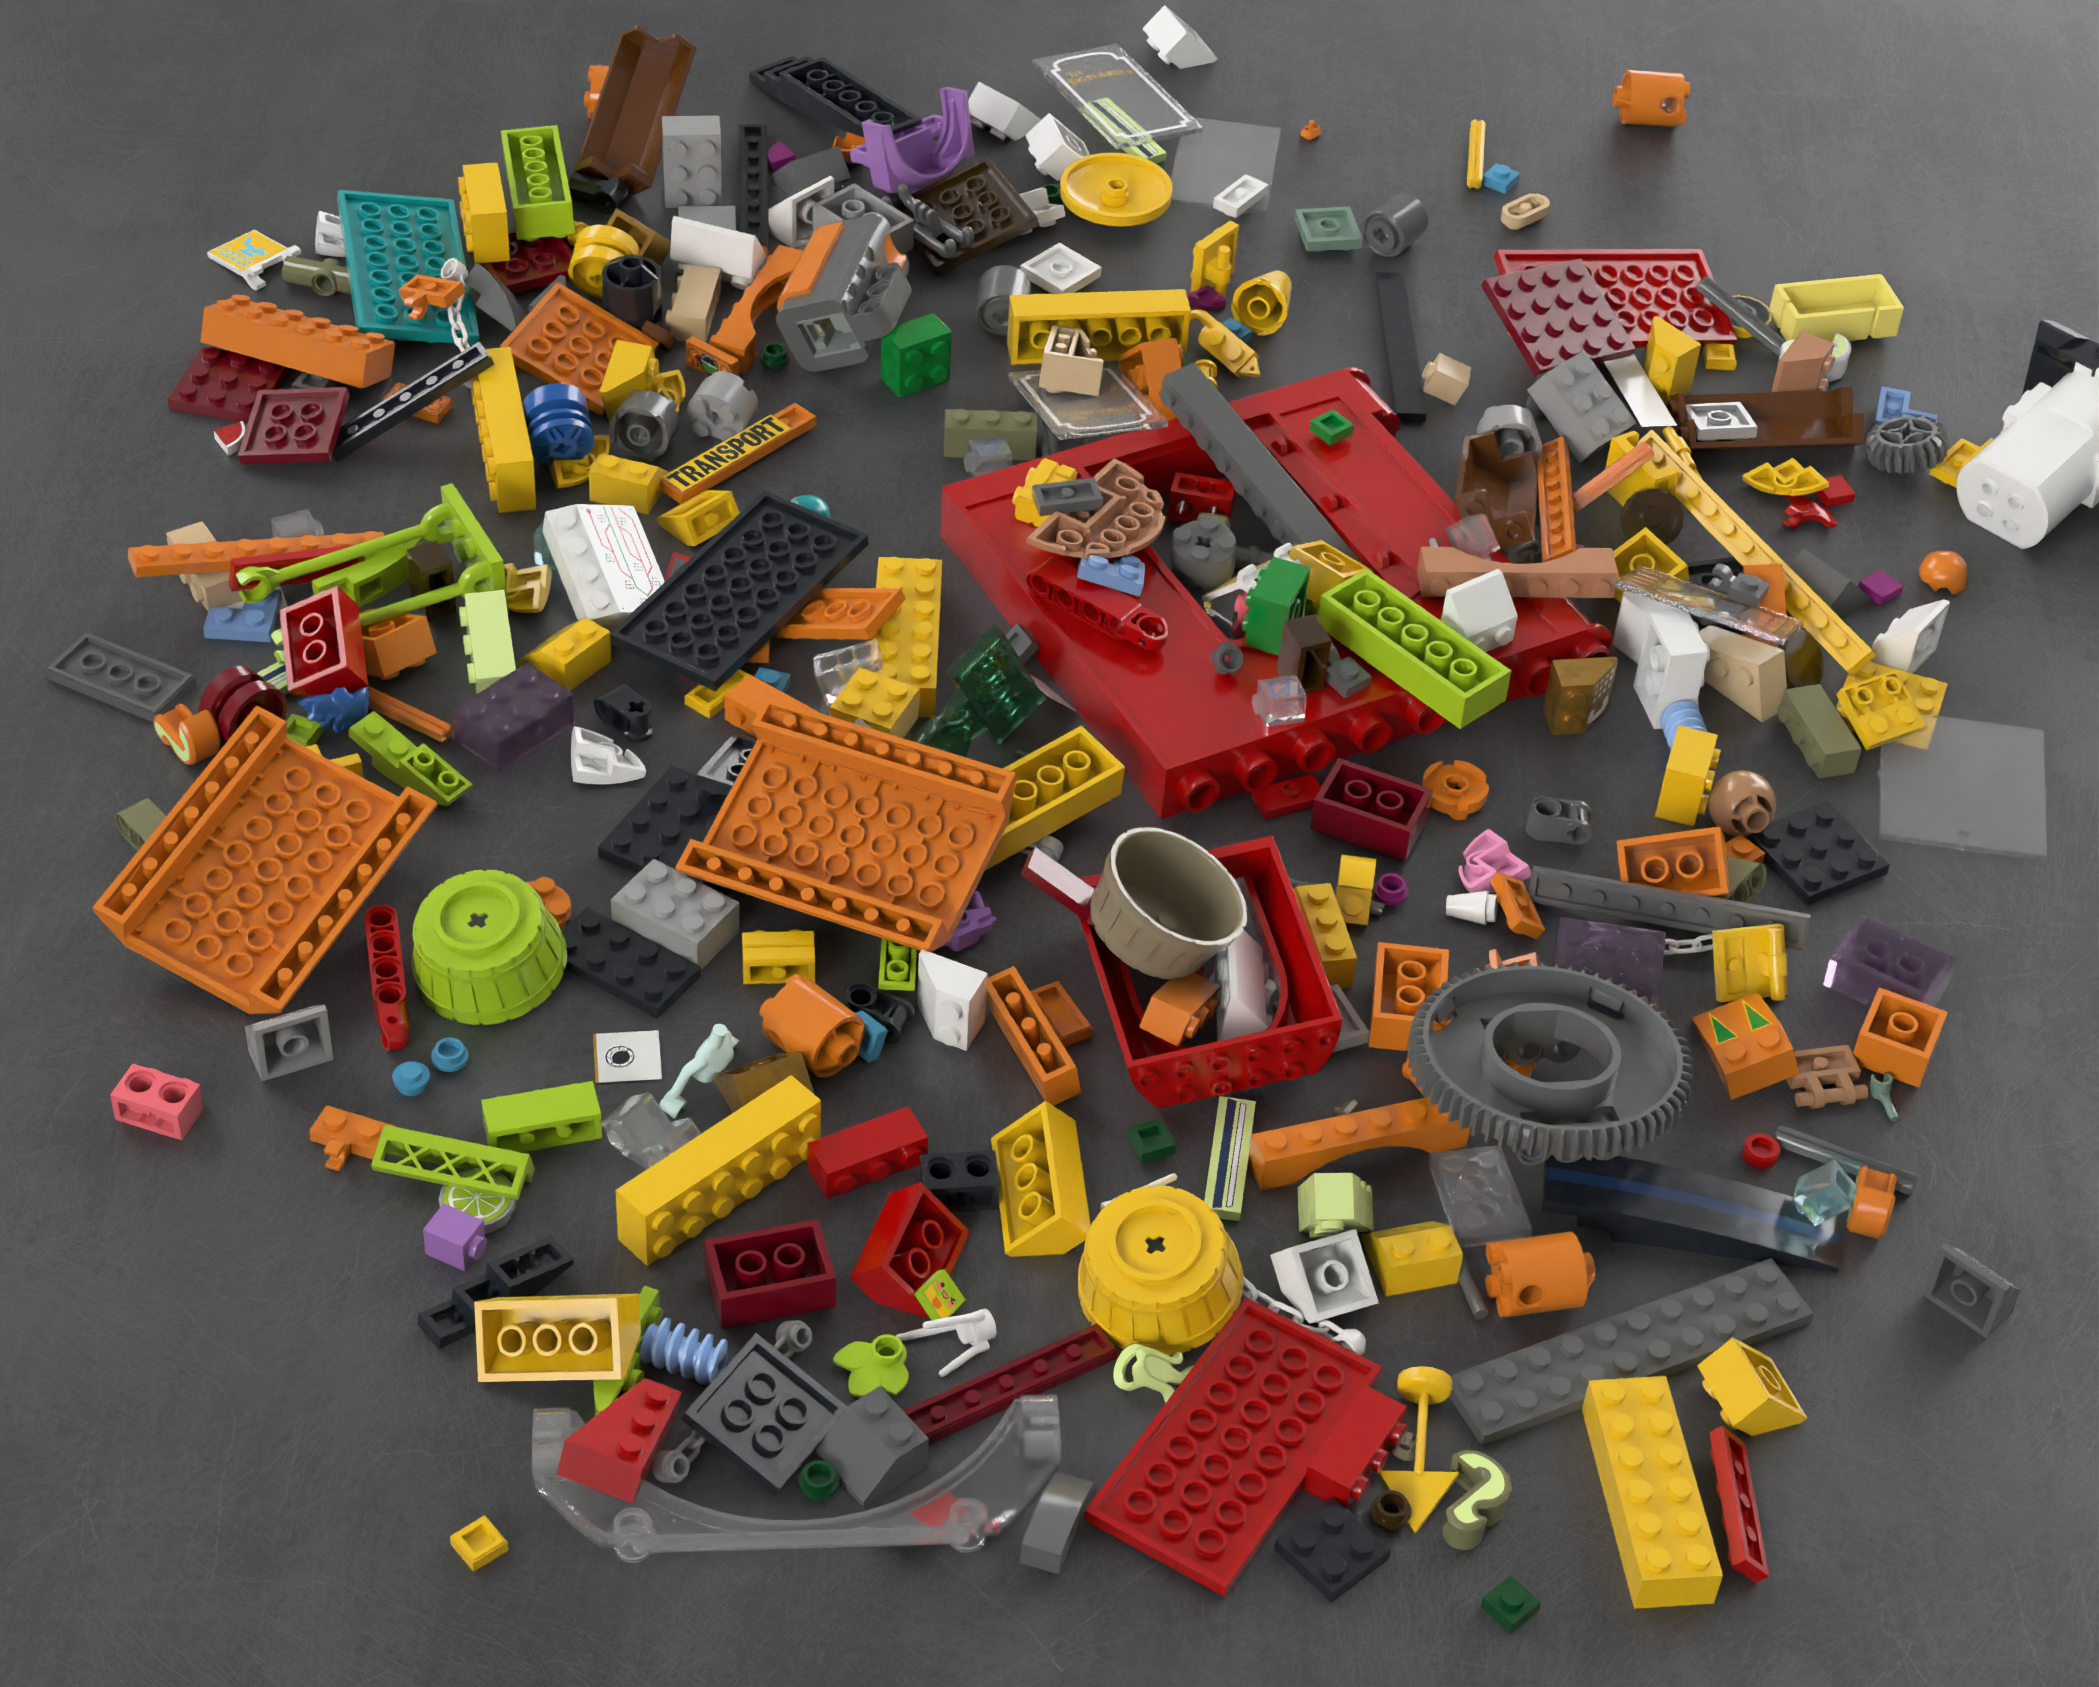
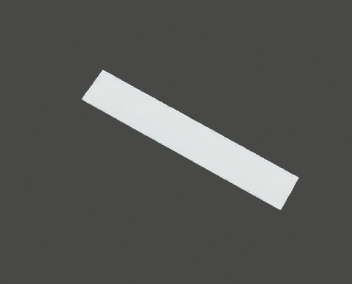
M1634 353L1628 357L1604 362L1642 427L1677 426Z

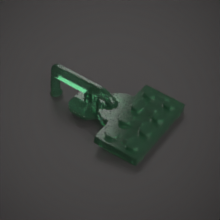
M995 624L980 635L977 641L962 656L958 657L946 671L957 687V690L949 698L944 711L930 718L909 740L967 757L973 738L980 736L986 731L989 737L1000 745L1045 700V697L1004 632Z

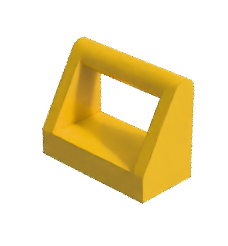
M705 490L660 515L657 521L663 529L687 546H697L718 534L739 514V510L732 491Z

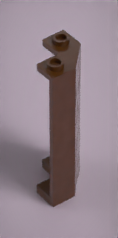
M637 25L620 33L574 169L575 173L605 181L610 177H617L625 182L628 187V194L632 195L651 188L663 152L662 116H675L697 49L685 37L674 33L658 40L647 29Z
M1840 387L1833 391L1703 395L1676 393L1670 396V400L1667 403V410L1677 426L1672 427L1677 435L1685 440L1691 452L1854 447L1865 443L1864 413H1853L1852 387ZM1741 402L1758 426L1757 437L1746 438L1744 441L1718 439L1715 442H1702L1697 440L1695 419H1686L1685 404Z
M1495 430L1464 437L1455 500L1463 527L1500 548L1532 542L1538 498L1537 468L1532 450L1502 458Z

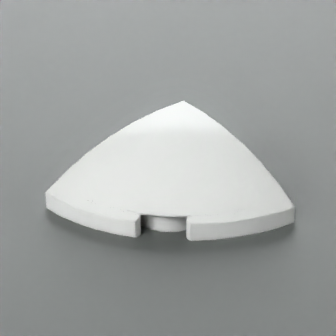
M322 211L318 212L315 237L316 254L345 257L340 217Z
M573 727L571 739L573 782L585 784L624 783L645 777L646 769L640 759L629 749H626L623 756V750L613 744V739L591 730Z

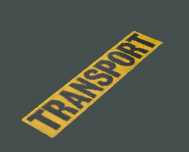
M770 414L664 475L662 478L681 491H685L792 428Z

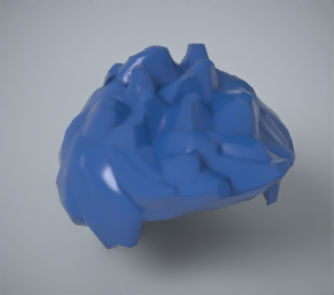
M366 686L363 689L349 693L345 687L335 688L332 694L309 696L298 702V704L308 711L307 719L309 721L321 722V729L329 726L336 733L348 732L351 726L367 716L369 689Z

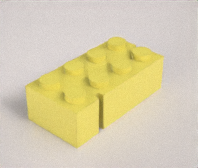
M1877 274L1776 284L1769 310L1772 313L1771 318L1777 328H1781L1780 332L1786 341L1795 340L1801 331L1833 342L1836 333L1843 335L1848 341L1867 339L1868 335L1877 339L1897 336L1904 307L1883 275Z

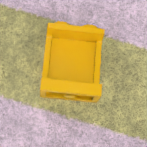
M1636 431L1611 438L1606 468L1638 445L1639 434ZM1647 461L1607 492L1622 506L1636 491L1647 487L1663 489L1675 497L1680 471L1674 465L1657 469L1652 463Z

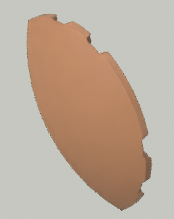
M1114 458L1093 477L1103 498L1102 509L1070 513L1055 511L1027 537L1026 543L1052 553L1079 558H1089L1090 555L1112 558L1132 554L1149 546L1160 535L1165 521V516L1162 515L1164 502L1157 490L1148 489L1144 485L1143 475Z

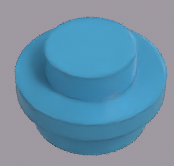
M444 1038L438 1041L431 1053L434 1067L444 1072H454L462 1069L469 1059L467 1048L456 1038Z
M419 1062L402 1063L393 1071V1084L403 1095H419L425 1091L430 1082L429 1069Z

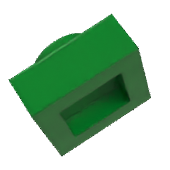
M1332 409L1310 420L1309 430L1328 445H1332L1353 435L1354 424Z

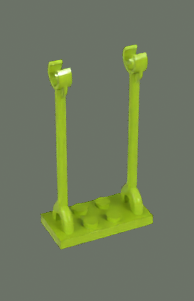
M453 483L440 487L442 504L431 508L424 515L419 525L279 570L269 567L259 568L251 566L240 570L236 574L238 581L243 586L250 581L261 580L255 588L246 591L240 590L239 592L244 603L253 604L262 601L281 582L423 537L429 542L437 540L439 544L452 543L457 560L460 563L464 562L466 565V570L462 572L458 582L360 614L361 628L457 596L465 599V594L504 590L508 608L503 559ZM441 522H445L444 526L438 527ZM280 628L270 635L276 646L279 647L283 644L282 629ZM276 650L273 654L279 664L285 665L284 650Z

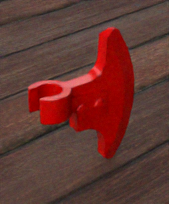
M1786 495L1793 503H1789V507L1784 510L1790 518L1781 522L1788 528L1796 529L1802 522L1809 520L1821 522L1828 528L1837 526V522L1831 513L1816 501L1804 495Z

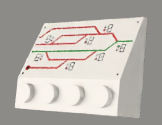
M575 504L545 512L542 532L578 621L586 617L611 632L665 582L634 506Z

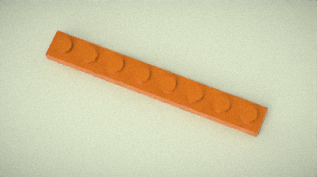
M1564 436L1543 444L1541 455L1537 461L1543 562L1556 560L1576 551L1569 446Z
M367 531L365 533L353 534L336 533L334 535L322 536L305 535L290 538L241 539L239 541L227 542L209 541L207 543H177L163 546L144 545L142 547L129 548L128 560L135 577L230 571L231 559L357 545L385 535L383 532ZM365 556L358 558V563L365 561Z

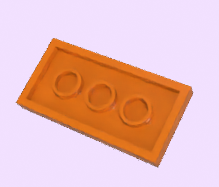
M823 588L775 636L776 638L870 640L879 633V629L885 622L896 614L897 609L906 598L901 588Z

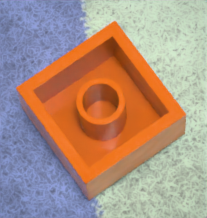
M1879 987L1859 1032L1853 1051L1858 1065L1883 1075L1884 1073H1889L1892 1078L1919 1088L1938 1043L1948 1012Z

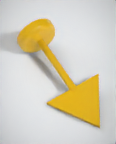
M1425 1366L1411 1367L1403 1370L1398 1375L1397 1390L1400 1395L1410 1402L1419 1404L1414 1471L1380 1472L1389 1490L1398 1491L1407 1498L1411 1506V1517L1408 1523L1415 1535L1460 1475L1459 1472L1424 1471L1428 1405L1438 1404L1449 1398L1453 1384L1450 1375L1444 1371Z

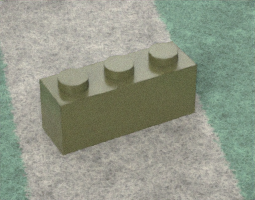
M945 409L944 457L1008 460L1035 459L1037 413ZM998 442L997 456H993V452L987 457L978 456L977 449L980 445L985 444L982 452L986 453Z
M1816 684L1784 690L1781 704L1778 706L1779 720L1785 724L1792 736L1793 742L1799 746L1808 766L1812 767L1817 777L1822 779L1855 773L1862 748L1822 686Z

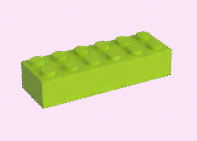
M557 125L501 131L505 169L517 240L534 241L540 237L553 236L555 238H563L569 234H575L572 200Z
M1365 569L1321 595L1317 619L1329 635L1459 729L1506 701L1511 675L1510 669L1370 570Z

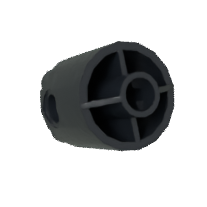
M636 255L620 256L605 264L602 270L603 309L641 332V328L646 320L661 327L663 323L660 266L649 258Z

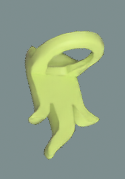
M1133 1344L1124 1349L1118 1357L1113 1377L1115 1384L1122 1390L1132 1391L1145 1386L1160 1392L1166 1403L1175 1391L1170 1385L1179 1386L1193 1366L1178 1372L1172 1365H1178L1183 1361L1181 1352H1176L1170 1357L1155 1349ZM1136 1356L1137 1361L1132 1366L1134 1381L1128 1383L1125 1378V1370L1129 1361Z

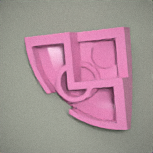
M1490 829L1481 833L1468 845L1463 853L1466 860L1464 870L1462 865L1459 866L1461 881L1469 893L1495 892L1490 880L1498 872L1520 881L1531 877L1529 865L1513 855L1509 850L1507 841Z

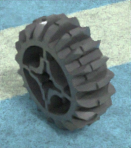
M1901 415L1900 418H1889L1887 422L1881 421L1878 425L1871 427V431L1867 433L1866 455L1868 460L1871 461V466L1878 467L1880 471L1887 470L1890 474L1894 472H1899L1900 475L1907 472L1911 474L1916 471L1925 472L1926 468H1935L1936 464L1942 463L1943 458L1947 456L1948 435L1946 429L1943 428V424L1936 422L1933 418L1926 419L1925 416L1914 417V415L1903 417Z

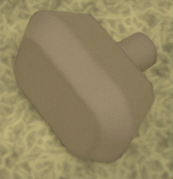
M1356 1099L1345 1102L1342 1107L1335 1106L1333 1110L1337 1116L1361 1111Z
M1406 1432L1398 1445L1393 1446L1392 1453L1402 1460H1413L1415 1458L1416 1434Z

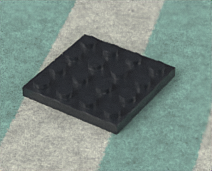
M671 765L598 846V857L637 874L653 859L675 869L690 839L703 843L727 796L714 795L705 789L696 787V775ZM689 876L726 896L732 890Z

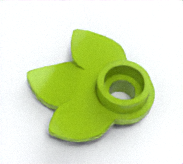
M880 1335L872 1343L855 1341L842 1348L833 1358V1363L851 1371L848 1390L852 1397L861 1398L879 1386L889 1394L897 1395L908 1383L909 1372L904 1365L907 1351L901 1340L894 1335Z

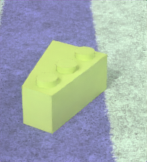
M497 590L465 594V607H459L461 627L466 626L467 635H463L465 655H471L472 663L467 664L469 684L475 683L477 696L517 691V674L505 591Z
M1314 1173L1297 1187L1299 1232H1309L1310 1239H1322L1332 1236V1234H1338V1232H1346L1356 1229L1357 1232H1374L1372 1186L1366 1185V1182L1361 1181L1355 1174Z

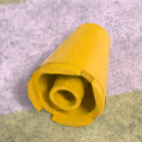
M1272 271L1242 283L1236 289L1231 303V312L1234 320L1251 329L1252 332L1258 333L1257 335L1259 336L1273 334L1281 328L1287 319L1292 288L1289 276L1282 271Z

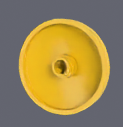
M1099 153L1080 158L1064 170L1060 180V196L1070 211L1085 220L1107 226H1134L1150 222L1164 214L1172 200L1173 186L1169 175L1157 164L1130 154Z

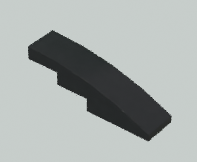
M549 1236L487 1263L486 1274L454 1287L451 1300L418 1313L417 1325L438 1349L443 1348L476 1331L474 1302L497 1297H531L573 1265L574 1259L552 1236Z

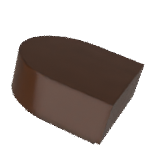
M647 320L641 328L644 334L658 341V347L662 349H671L676 341L674 336L668 331Z

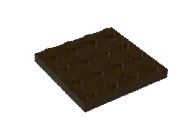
M988 157L911 194L914 199L922 201L923 204L937 211L940 218L960 231L966 226H970L973 229V243L969 246H963L955 241L957 253L955 257L950 259L940 256L914 238V245L938 275L1039 226L1035 213ZM901 199L892 203L894 208L912 218L914 223H916L913 213L904 205ZM944 233L936 237L943 244H945L946 240L951 239Z

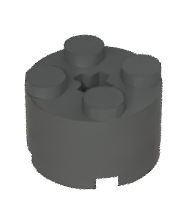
M631 391L623 400L610 422L609 436L613 445L616 443L621 449L620 453L623 456L636 462H650L662 455L674 438L679 426V418L674 401L653 391Z
M1204 516L1200 520L1188 522L1173 531L1171 571L1185 588L1192 590V586L1202 587V592H1210L1232 579L1235 569L1236 538L1229 528L1218 523V520L1213 516Z

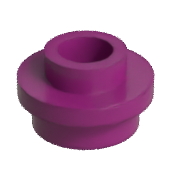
M1390 873L1379 878L1374 885L1373 893L1375 898L1382 903L1398 905L1407 899L1408 887L1401 876Z

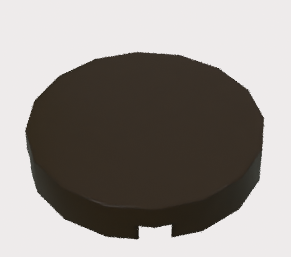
M1647 487L1636 491L1626 500L1621 510L1620 523L1624 535L1628 539L1646 527L1667 545L1678 537L1683 527L1684 514L1679 502L1671 493L1660 488Z
M1793 631L1784 638L1783 642H1779L1777 647L1785 650L1786 683L1789 685L1787 689L1820 684L1823 677L1824 664L1818 642L1807 631Z

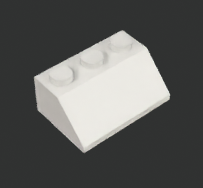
M677 216L673 217L670 260L679 273H684L686 264L721 268L722 281L730 282L732 286L745 290L754 281L757 271L762 270L768 256L755 235Z
M1245 930L1225 950L1218 952L1214 966L1215 984L1220 985L1216 998L1221 1000L1216 1011L1218 1041L1266 1031L1272 1022V1016L1266 1014L1270 1004V989L1265 988L1264 985L1268 980L1269 964L1263 962L1262 947Z

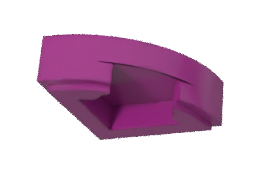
M782 141L774 144L768 151V166L772 171L796 160V155Z
M1209 285L1187 294L1189 305L1193 308L1206 311L1226 308V299Z

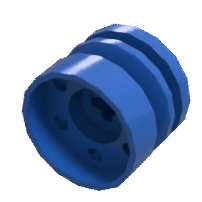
M564 383L547 384L536 388L525 397L522 406L531 451L535 460L543 464L552 465L553 460H581L590 453L594 447V435L589 420L586 397L580 389Z

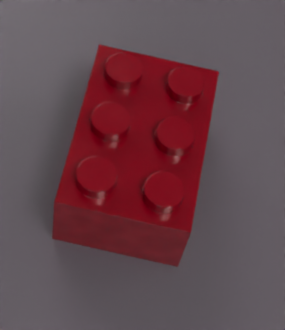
M1338 758L1314 799L1310 829L1406 861L1428 821L1433 789Z
M818 1219L704 1240L705 1272L721 1329L836 1307V1275Z

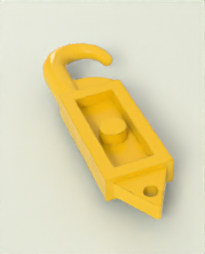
M1201 309L1191 311L1190 322L1192 320H1199L1205 325L1199 334L1198 342L1209 354L1239 379L1241 376H1261L1257 362L1259 356L1254 350L1206 311Z

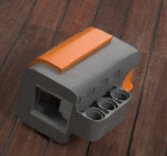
M869 214L829 223L817 228L812 233L778 299L776 323L796 361L806 371L819 372L866 361L877 338L884 337L893 331L912 292V288L906 278L909 272V261L906 255L899 253L895 248L889 233L891 225L880 214Z

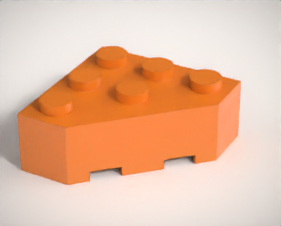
M1169 338L1143 342L1119 355L1117 360L1122 386L1129 393L1133 394L1135 400L1152 418L1147 419L1149 424H1146V427L1177 418L1172 410L1163 404L1159 396L1164 376L1182 368L1183 351L1181 346L1177 344V339ZM1132 402V405L1134 409H1136L1135 411L1137 412L1139 418H1146V416Z

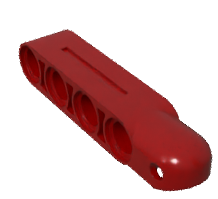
M1050 557L1027 575L1028 588L1035 596L1115 640L1123 641L1126 639L1148 651L1159 650L1167 643L1168 625L1163 617L1146 609L1138 601L1118 590L1077 578L1078 569L1059 558ZM1158 624H1161L1163 630L1158 627Z
M379 904L369 908L364 916L375 1019L377 1025L380 1026L383 1048L387 1051L404 1049L410 1041L411 1030L397 913L391 906Z

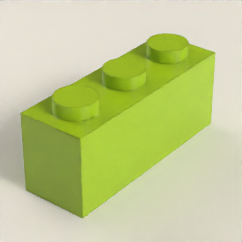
M593 1081L481 1100L483 1125L488 1146L516 1152H527L602 1138L601 1111Z

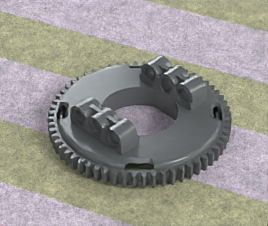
M1529 961L1525 966H1519L1516 962H1513L1511 967H1506L1503 963H1500L1497 969L1488 965L1483 972L1475 968L1472 975L1464 972L1461 978L1452 977L1450 983H1442L1441 988L1434 989L1432 995L1426 996L1425 1002L1420 1004L1419 1010L1415 1013V1018L1412 1021L1407 1045L1408 1067L1412 1068L1411 1076L1416 1078V1087H1422V1096H1430L1429 1104H1438L1437 1112L1439 1114L1448 1112L1447 1120L1449 1122L1458 1120L1459 1129L1470 1126L1472 1128L1471 1136L1483 1133L1485 1134L1484 1142L1486 1143L1494 1138L1498 1140L1499 1148L1505 1145L1511 1146L1512 1152H1515L1518 1160L1525 1165L1540 1164L1547 1160L1550 1155L1564 1163L1575 1162L1583 1156L1587 1160H1591L1592 1157L1597 1160H1608L1619 1156L1623 1149L1631 1153L1634 1145L1644 1148L1645 1140L1654 1143L1656 1135L1663 1137L1665 1130H1672L1674 1122L1678 1123L1680 1115H1684L1685 1108L1689 1103L1694 1076L1693 1058L1690 1056L1691 1049L1687 1046V1040L1682 1037V1031L1679 1028H1675V1022L1667 1020V1013L1665 1011L1658 1012L1657 1004L1648 1005V998L1646 996L1637 997L1635 989L1627 991L1625 990L1624 983L1617 986L1613 984L1612 978L1603 980L1599 978L1598 973L1594 976L1586 974L1585 969L1582 972L1573 971L1571 965L1568 969L1558 968L1557 963L1554 967H1546L1543 962L1540 966H1532ZM1589 998L1617 1012L1624 1013V1018L1622 1020H1615L1603 1013L1590 1009L1588 1007ZM1451 1012L1455 1019L1442 1031H1434V1021L1440 1023ZM1582 1048L1594 1056L1605 1071L1591 1080L1546 1083L1526 1077L1511 1069L1504 1062L1506 1060H1513L1519 1065H1530L1536 1063L1541 1058H1548L1554 1063H1564L1574 1059Z

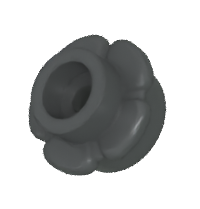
M1222 642L1218 645L1217 649L1213 650L1211 662L1215 664V670L1220 674L1235 673L1243 663V654L1238 646H1233L1231 642ZM1226 655L1229 656V660H1228V661H1225V660H1224V657H1225Z

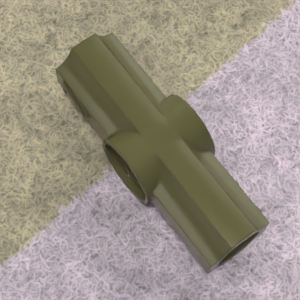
M288 255L284 259L281 272L282 279L285 282L312 287L315 292L322 296H330L334 292L351 295L348 270L340 261L334 258H327L323 262Z

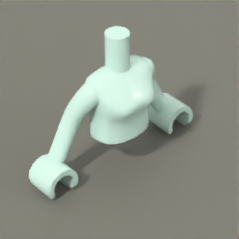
M714 1025L710 1036L697 1050L695 1058L683 1067L672 1089L667 1092L660 1102L659 1109L675 1119L680 1109H684L688 1103L680 1095L691 1076L703 1083L711 1082L720 1075L722 1070L733 1059V1048H737L740 1041L732 1036L725 1025Z

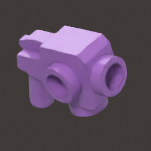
M974 891L970 899L969 905L971 910H965L951 940L941 947L948 946L952 951L958 952L978 943L980 935L991 931L992 925L997 923L996 917L992 916L989 907H985L978 891Z

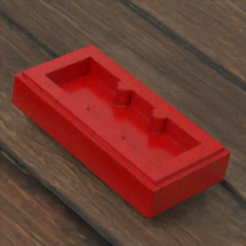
M1310 774L1270 784L1262 791L1251 793V798L1266 820L1313 808L1314 799L1321 786L1314 775Z

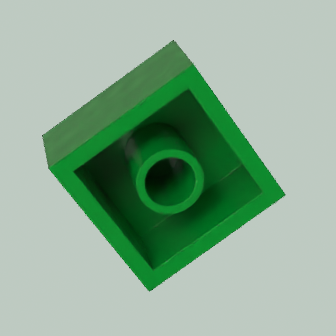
M934 313L896 325L892 332L881 338L880 379L899 398L949 381L952 331Z
M1273 556L1268 567L1261 568L1256 587H1250L1246 596L1245 605L1249 607V612H1247L1242 625V630L1246 631L1245 646L1279 656L1284 622L1304 617L1310 567Z

